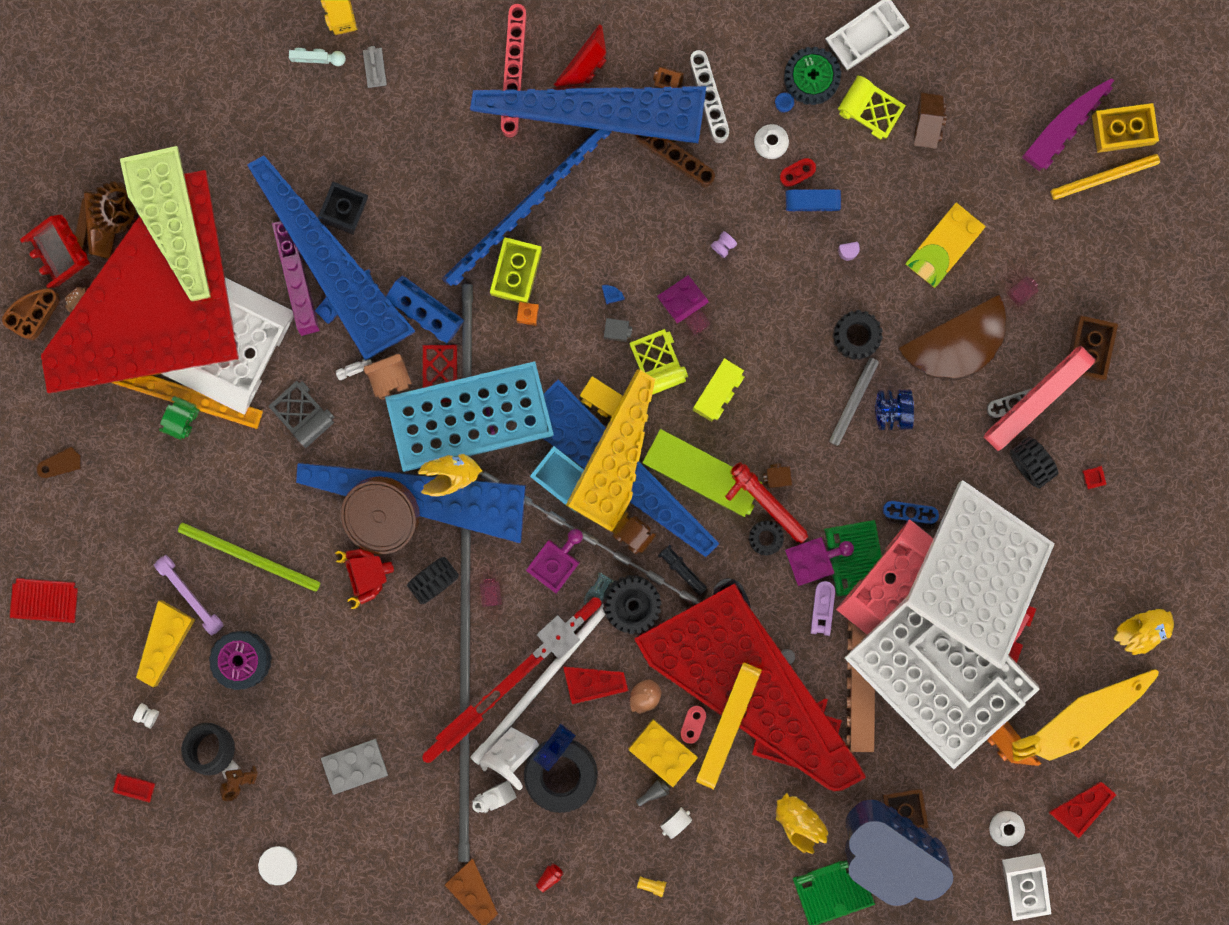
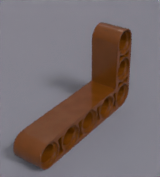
M635 135V139L639 144L699 185L709 187L713 184L715 179L714 171L669 139L650 136L643 139ZM661 141L664 143V147L656 149L654 143ZM671 152H678L680 158L672 160L669 155ZM692 162L696 168L693 171H689L685 168V165ZM708 173L711 175V180L705 182L701 179V175Z

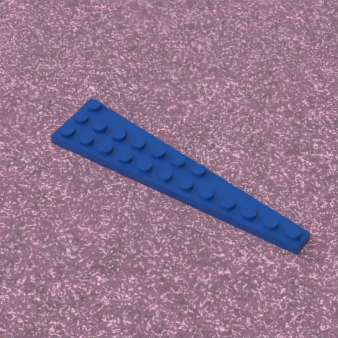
M707 86L682 88L644 87V89H528V91L473 90L470 111L698 143Z
M597 129L441 279L450 286L452 284L456 286L464 278L462 274L465 271L469 272L476 265L475 262L479 258L486 256L490 252L489 248L492 245H497L504 238L502 235L506 231L510 232L518 225L516 221L519 218L524 219L532 211L530 209L532 205L540 204L546 198L544 194L547 191L550 192L557 185L556 182L560 178H565L571 172L569 169L574 164L577 166L584 159L583 155L587 151L592 152L598 146L596 142L601 138L605 139L612 131Z
M263 155L247 164L365 361L415 333L412 326L395 309L362 268L357 265L356 261L294 192L267 158Z
M557 380L543 394L553 430V436L543 439L585 469L606 427ZM529 416L524 422L528 426H533L536 420L534 417ZM637 462L635 470L636 479L635 482L633 481L631 490L633 494L630 502L696 551L707 557L719 543L640 462Z
M306 463L297 464L296 483L347 496L351 489L364 479L376 476L392 478L402 483L411 491L417 501L421 517L517 543L522 541L526 485L475 480L453 493L444 496H430L423 494L421 491L424 489L423 486L437 476Z

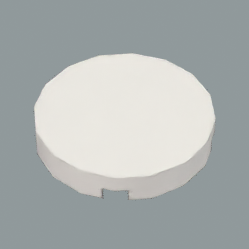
M271 847L260 857L258 864L259 873L269 884L283 885L289 882L296 874L297 858L286 847Z

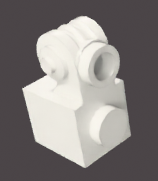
M507 780L487 790L483 795L481 793L476 795L477 797L472 801V806L476 812L486 813L489 811V808L492 811L506 805L517 797L510 782Z

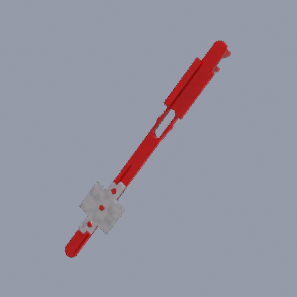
M597 597L592 598L566 623L559 616H556L537 634L544 643L488 695L484 696L475 707L470 705L435 738L438 741L423 754V761L431 763L445 749L449 752L484 719L482 715L486 711L491 709L499 699L549 653L553 652L558 659L562 658L580 641L573 631L600 608L601 600ZM494 691H499L500 697L484 712L478 713L476 708Z

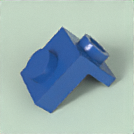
M327 297L315 310L327 324L331 323L337 316Z

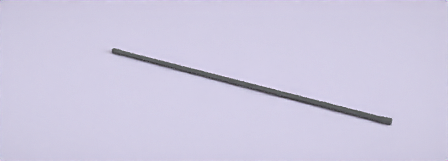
M472 284L462 285V319L464 320L462 323V379L472 376ZM462 394V403L469 402L471 397L468 394ZM471 412L465 413L464 419L466 421H471ZM462 527L460 714L470 706L471 530ZM469 733L460 741L458 862L470 861Z

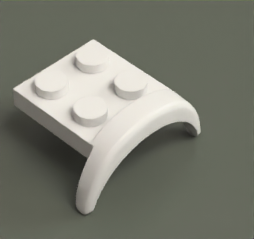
M511 727L482 757L480 766L483 771H486L488 767L505 777L516 789L521 790L523 786L513 772L533 753L539 744L537 740Z

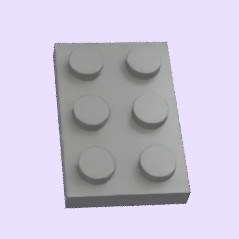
M376 739L321 758L333 795L388 776Z

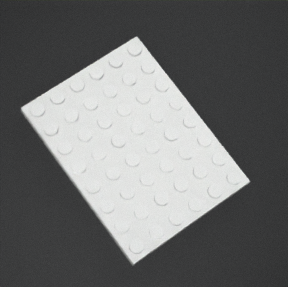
M962 480L957 485L904 604L998 668H1001L1006 662L1054 543Z

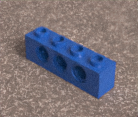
M404 276L395 281L386 296L394 307L399 308L407 317L420 323L421 327L435 334L436 338L440 341L448 343L464 322L461 317ZM406 296L410 298L411 303L407 301ZM421 308L426 310V314L422 312ZM437 319L441 321L442 325L437 322Z

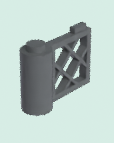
M296 381L268 407L291 431L295 438L307 448L335 423L332 420L335 417L328 409L324 411L308 394L310 389L303 381L300 383ZM297 387L301 391V400L291 399V392ZM280 402H287V413L278 412L275 407ZM291 402L301 403L300 413H290ZM304 403H312L316 407L311 413H303ZM290 416H300L299 424L293 428L289 424Z

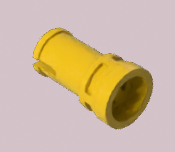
M640 876L637 888L653 892L654 895L662 897L666 882L654 881Z

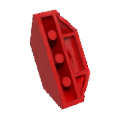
M600 24L553 84L554 89L563 90L584 87L586 83L590 84L595 77L593 73L596 69H601L607 61L605 59L606 48L603 27Z

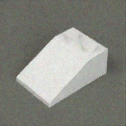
M1041 854L1002 860L1013 921L1051 914L1046 871Z

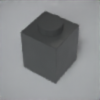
M606 318L604 339L627 342V337L631 338L632 326H629V321Z

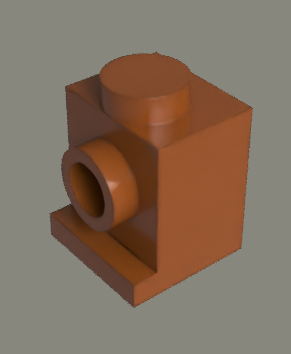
M659 67V70H656L654 73V86L659 88H681L685 73L666 67ZM667 75L672 77L671 82L666 81Z

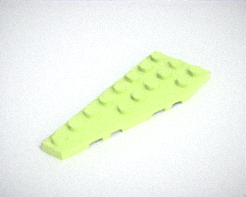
M174 146L121 158L120 162L128 197L177 276L189 299L196 301L210 298L211 295L178 147Z

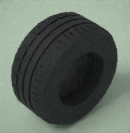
M557 737L542 742L528 757L524 769V782L531 799L541 808L550 812L566 813L578 809L590 799L597 784L598 772L593 755L584 745L571 738ZM555 757L571 759L579 770V780L576 786L565 793L553 792L543 781L544 766Z

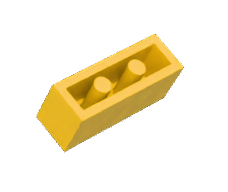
M593 376L580 394L583 404L590 408L592 405L598 408L597 412L605 418L608 415L610 417L613 416L623 397Z

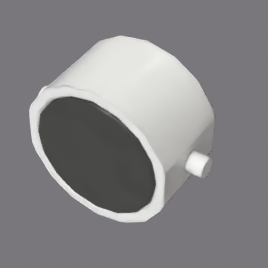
M682 807L677 809L660 825L663 830L662 834L664 836L667 834L670 839L677 836L691 823L690 812H685Z

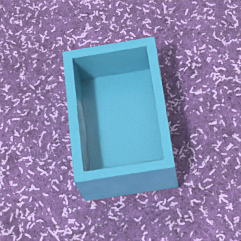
M553 446L530 477L566 505L584 469Z

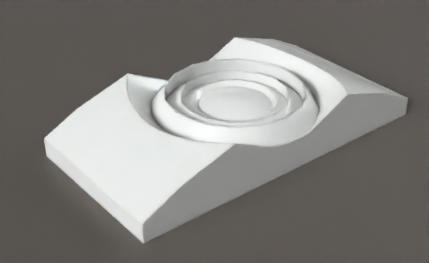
M881 0L825 40L845 69L849 70L897 38L910 26L891 0Z

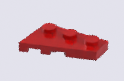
M563 666L572 704L628 691L624 672Z
M1100 781L1048 813L1079 839L1116 794Z

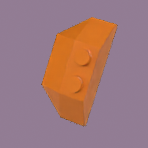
M1008 721L987 739L991 746L995 744L999 749L997 754L1003 761L1007 760L1011 763L1035 766L1042 764L1035 755L1020 761H1014L1012 742L1020 740L1021 737Z

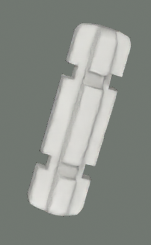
M363 359L362 362L358 361L350 364L345 369L336 370L337 378L342 380L347 378L346 376L350 377L362 372L364 366L372 364L371 359L367 361Z

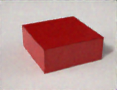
M1102 466L1082 471L1087 489L1107 485Z

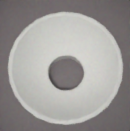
M770 124L758 130L754 138V145L756 151L762 157L776 159L786 152L789 139L783 128ZM771 134L778 138V142L775 145L767 143L766 139Z
M1002 811L992 818L989 830L995 842L1002 846H1013L1023 838L1025 826L1021 817L1016 813ZM1012 824L1014 826V833L1012 835L1004 834L1003 829L1005 825Z

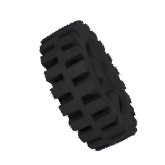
M635 575L622 576L619 580L613 581V584L607 588L608 591L605 592V599L603 600V611L607 620L616 629L629 634L641 633L642 630H648L649 626L652 627L655 624L654 621L659 617L658 613L661 612V600L657 589L648 580ZM632 600H635V601H636L635 607L632 608V609H629V608H628L629 602L632 601Z

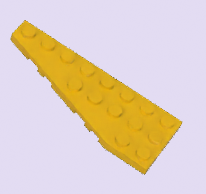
M639 369L636 370L566 503V506L610 532H613L632 499L633 492L631 490L633 481L635 482L636 479L635 470L640 459L645 433L643 429L645 422H647L648 404L651 402L655 383L653 377Z

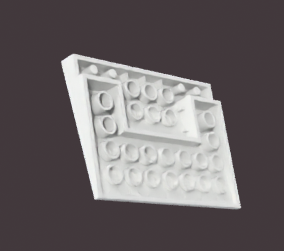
M906 597L845 656V659L955 769L1025 706V702L1040 688L1009 655L1004 666L998 668L904 604L907 599Z

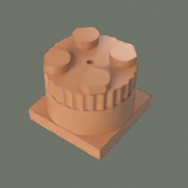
M400 354L364 366L365 374L368 375L375 397L384 400L385 397L392 396L391 393L396 391L404 393L410 390L409 386L412 383L405 367V361Z

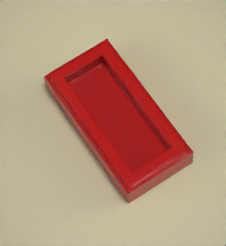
M118 773L112 792L150 803L156 783Z

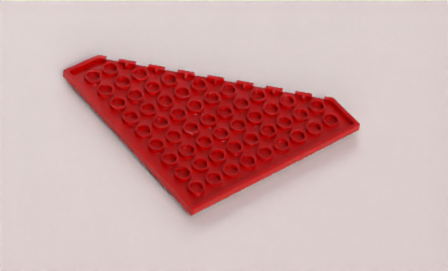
M206 170L185 173L184 177L211 297L196 301L189 299L147 226L139 216L41 354L48 394L239 360Z

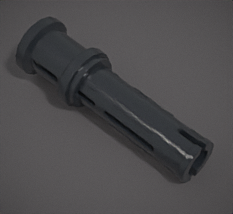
M669 544L658 554V557H662L669 565V569L675 570L700 596L708 587L683 562V557L678 556Z

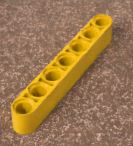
M745 662L743 663L697 777V783L714 790L762 669Z

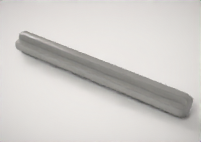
M870 358L829 440L830 443L836 446L840 444L879 364V361Z

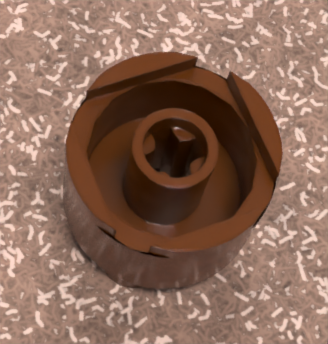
M626 511L613 529L614 533L612 536L619 542L625 541L629 545L627 548L633 553H643L657 534L656 532L651 534L650 530L652 528L635 515L633 518L629 517L630 512Z

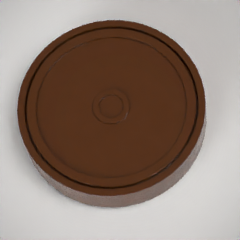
M376 476L360 481L347 494L341 507V521L347 536L358 547L374 554H389L400 550L414 536L419 525L420 513L415 497L402 483L388 477Z

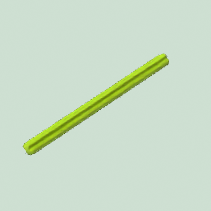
M185 523L179 525L178 532L310 590L318 591L320 587V582Z

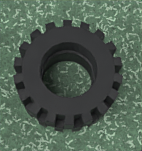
M861 310L851 311L842 316L837 322L833 333L834 345L837 346L839 353L844 354V357H849L852 360H861L871 356L879 348L883 338V330L880 328L879 320L877 321L873 314L870 315L868 314L869 312H861ZM854 324H860L868 331V341L862 346L851 344L847 338V330Z
M1030 436L1010 450L1011 458L1018 470L1030 484L1038 489L1059 474L1057 466L1049 453L1036 439Z
M441 557L408 582L407 587L420 604H426L458 579L459 574L446 557Z

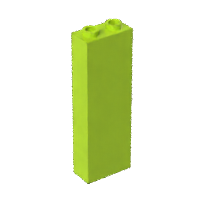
M662 429L659 430L642 464L742 517H745L746 514H751L755 506L752 504L754 497L747 490L744 491L741 488L731 501L725 498V495L736 482L730 474L732 466Z

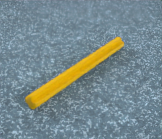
M1154 154L1052 189L1050 191L1053 200L1158 165L1160 163L1159 156Z

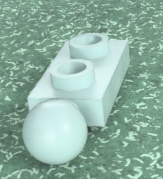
M295 48V50H289L291 62L325 64L331 62L335 66H341L345 63L346 59L341 51L328 54L323 49L306 51L304 48Z

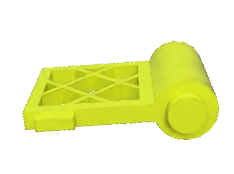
M857 76L838 110L843 118L848 120L850 118L855 119L871 129V134L881 140L882 137H888L906 105L874 86L868 79ZM874 92L881 96V104L873 105L871 97ZM893 103L899 107L896 114L889 115L887 104ZM883 106L885 117L876 119L874 108ZM870 109L873 120L866 121L861 118L863 110ZM887 120L888 128L885 132L878 128L877 121Z
M665 329L629 343L640 370L645 372L643 368L645 360L656 363L653 370L646 372V374L655 379L652 395L686 382L685 378L688 377L685 367H680L671 343H674L670 331L666 333ZM663 335L665 339L663 348L653 345L655 338ZM643 343L649 347L646 354L642 355L637 352L635 346ZM651 347L661 351L658 360L647 357ZM663 353L671 355L674 362L669 364L660 362Z

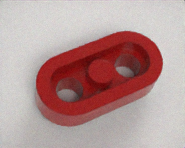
M804 158L782 170L780 182L785 187H793L812 177L816 171L815 162L809 158ZM808 166L809 171L804 172L802 167ZM786 175H791L793 180H786Z

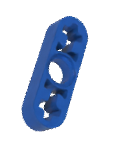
M889 501L883 506V514L892 519L905 521L910 519L912 522L932 524L939 518L938 510L931 506ZM893 504L894 508L901 509L900 505H903L902 517H899V512H893L890 515L887 507ZM908 507H913L916 510V515L913 518H908L905 514ZM919 508H923L921 511L923 513L932 510V514H935V517L929 521L928 517L921 516V520H918L920 515Z

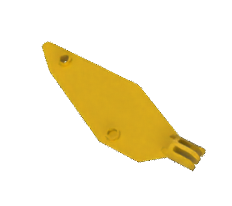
M1154 669L1077 698L1035 735L1012 742L1014 761H1020L1034 755L1050 761L1081 749L1145 693L1157 678L1158 671Z

